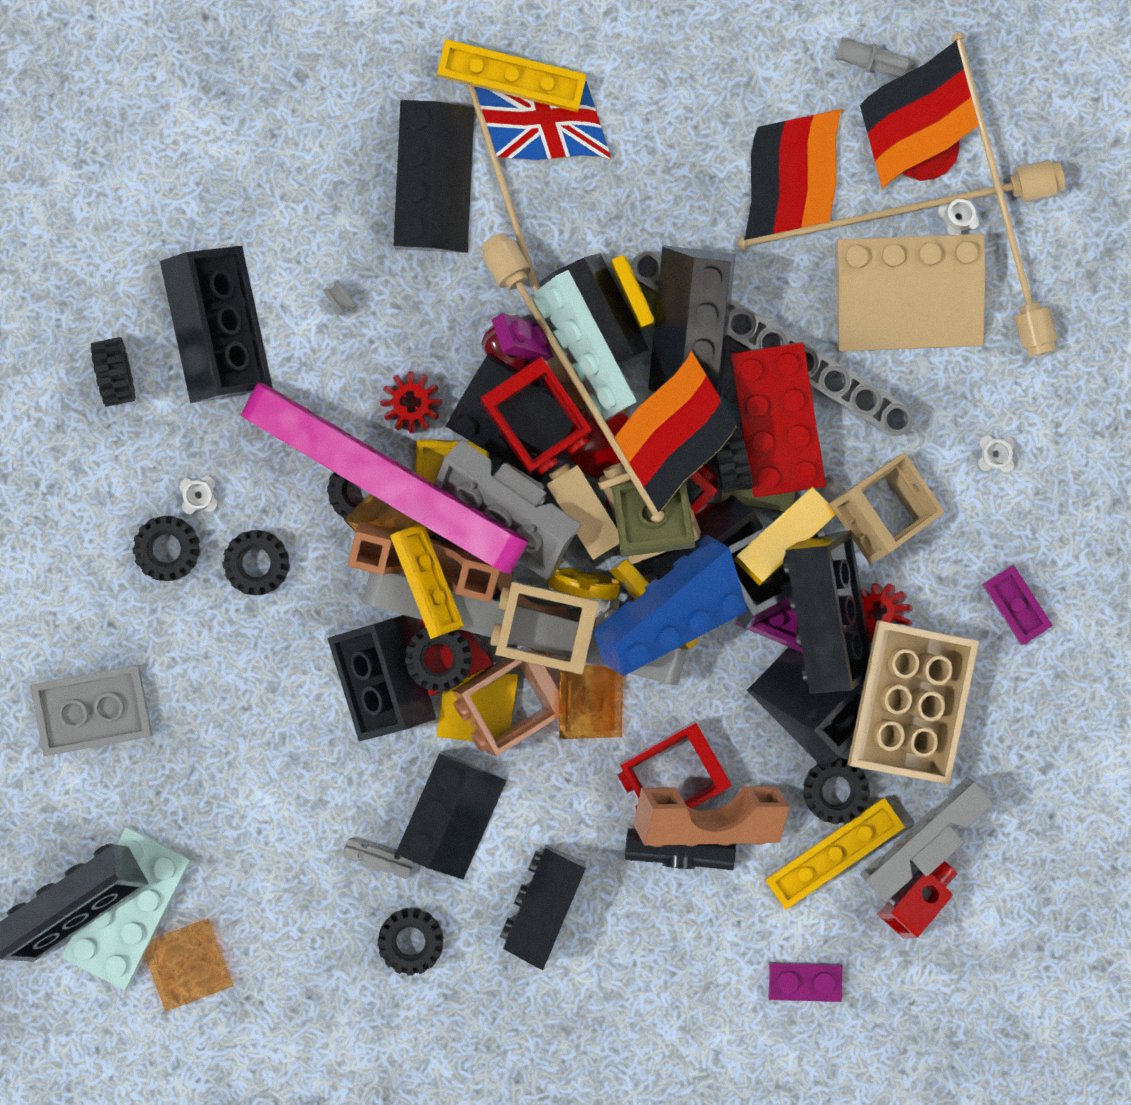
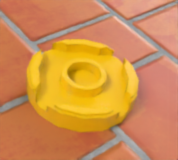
M565 567L558 568L547 583L551 588L564 593L606 600L617 599L620 595L621 583L611 576L594 572L592 575L579 573L580 570L577 568Z

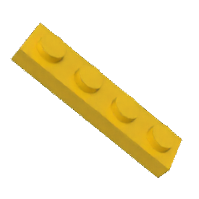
M448 39L444 41L436 75L439 78L575 112L579 110L587 76L584 73Z
M882 797L863 810L858 818L855 817L851 819V822L844 823L764 880L784 909L787 910L900 832L905 826L885 797Z

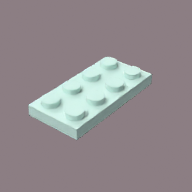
M569 270L556 275L531 294L532 300L603 419L607 421L636 403L637 401ZM583 401L587 413L594 418L585 401Z
M125 827L117 845L129 847L149 884L72 935L61 958L123 990H128L192 859L129 827Z

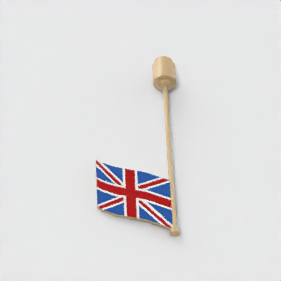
M586 80L578 112L467 85L519 249L531 268L528 277L533 292L537 291L540 287L498 158L540 161L586 156L612 160ZM549 344L553 357L545 362L561 385L572 382L551 344Z

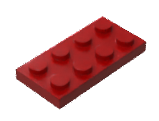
M804 341L731 353L746 452L753 479L752 490L754 498L809 490L812 487L814 489L826 487Z

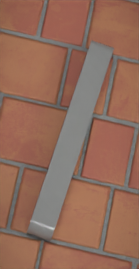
M653 251L640 252L633 259L631 269L640 285L658 295L661 255ZM643 259L653 260L658 267L657 274L651 278L642 277L637 270L638 263ZM731 298L727 338L747 350L763 348L762 339L768 334H774L779 337L781 345L802 342ZM742 315L749 319L750 331L745 335H738L732 331L731 320L733 317ZM804 343L805 352L812 359V368L809 371L811 389L887 435L900 436L912 428L914 415L906 404ZM836 372L842 376L843 387L840 391L832 392L826 388L824 378L827 373ZM859 391H868L873 395L874 405L871 410L863 411L857 407L855 398ZM891 410H899L905 416V424L900 430H894L888 426L886 417Z
M369 573L362 600L363 604L422 619L406 575L398 573L386 575ZM450 589L464 625L460 630L492 638L495 623L502 625L505 610L498 609L500 600L492 598L490 603L455 594ZM516 604L508 642L570 658L579 621ZM592 631L586 662L612 669L602 662ZM679 647L629 674L678 685L687 649Z

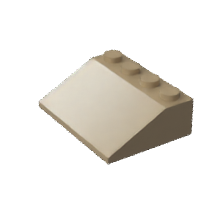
M984 234L838 239L834 243L839 352L984 346Z
M877 620L847 765L950 785L979 641Z

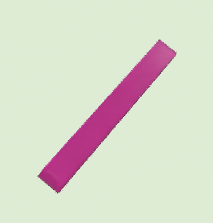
M257 382L240 414L249 422L502 572L512 573L529 542L526 538L265 384Z

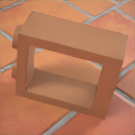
M525 646L520 648V650L537 653L536 649ZM507 657L452 691L457 700L453 702L457 713L463 721L468 720L475 731L471 733L475 745L481 752L486 751L494 756L500 755L570 711L545 666ZM520 666L543 708L493 738L470 695L515 667Z

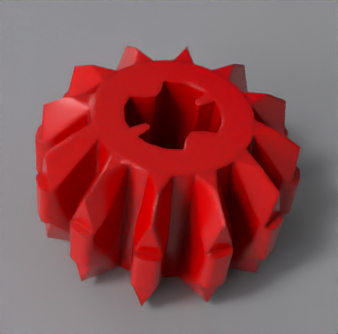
M412 371L407 373L408 384L405 385L398 375L394 376V382L399 388L396 391L387 385L383 388L387 394L393 396V399H383L380 401L381 406H393L394 408L384 415L385 420H391L399 415L400 417L396 421L394 428L398 431L401 430L405 420H407L410 434L415 433V421L419 420L424 430L429 429V424L424 419V416L427 414L437 420L439 414L429 408L430 405H442V399L440 398L429 399L430 395L439 390L438 386L435 384L424 390L423 388L428 382V376L423 374L416 385L414 384L415 375ZM413 392L415 398L421 399L422 402L420 408L415 406L417 411L409 413L408 408L401 405L403 397L407 399V393Z
M873 583L871 594L864 589L861 590L870 643L873 642L877 620L911 626L912 620L904 617V614L910 613L913 610L912 605L902 604L907 597L905 592L899 591L895 593V586L889 583L884 589L880 584ZM881 607L886 608L887 614L882 615V620L876 619V614L881 613Z

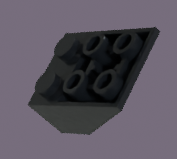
M788 647L747 691L822 768H825L841 757L852 744L863 687L859 684L851 691L810 694L808 683H805L802 677L803 652L801 653Z

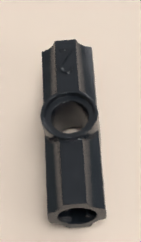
M635 828L627 829L626 860L662 863V866L678 869L704 867L734 870L736 844L726 846L719 844H698L696 846L663 845L661 847L644 845Z

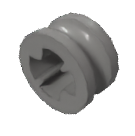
M338 279L334 282L333 288L328 289L326 287L323 289L341 316L345 315L346 308L356 307Z

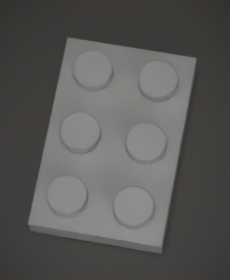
M139 665L30 685L43 757L153 736Z

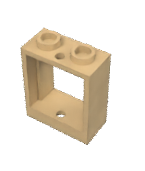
M905 452L878 468L829 503L845 529L851 530L852 539L869 564L891 553L945 513L938 503L936 496L930 491ZM883 477L886 478L914 520L893 537L863 494V491Z
M567 463L549 474L552 481L546 485L562 511L575 521L578 520L581 526L576 534L591 558L594 560L618 545V530L579 466L577 465L571 469Z
M512 581L511 588L503 587L498 609L505 610L502 625L495 623L490 645L497 646L495 655L583 675L599 600ZM519 593L582 608L570 661L507 647Z

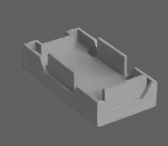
M462 439L444 458L434 483L526 538L529 542L519 561L547 581L564 562L565 558L562 556L581 526L578 520L575 521L551 503L535 507L546 495V492L504 463L491 476V460Z
M966 777L947 794L948 798L936 809L932 808L893 843L894 847L882 858L879 856L860 873V876L884 902L889 901L894 906L896 903L891 897L912 879L910 861L927 877L965 843L951 828L950 824L968 828L995 804L975 781Z

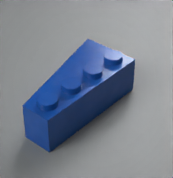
M707 535L698 542L700 547L688 557L683 555L674 562L673 566L675 568L662 579L657 580L655 578L645 587L646 591L638 599L633 603L631 601L625 603L595 628L593 633L602 662L622 676H625L747 612L748 609L730 548Z

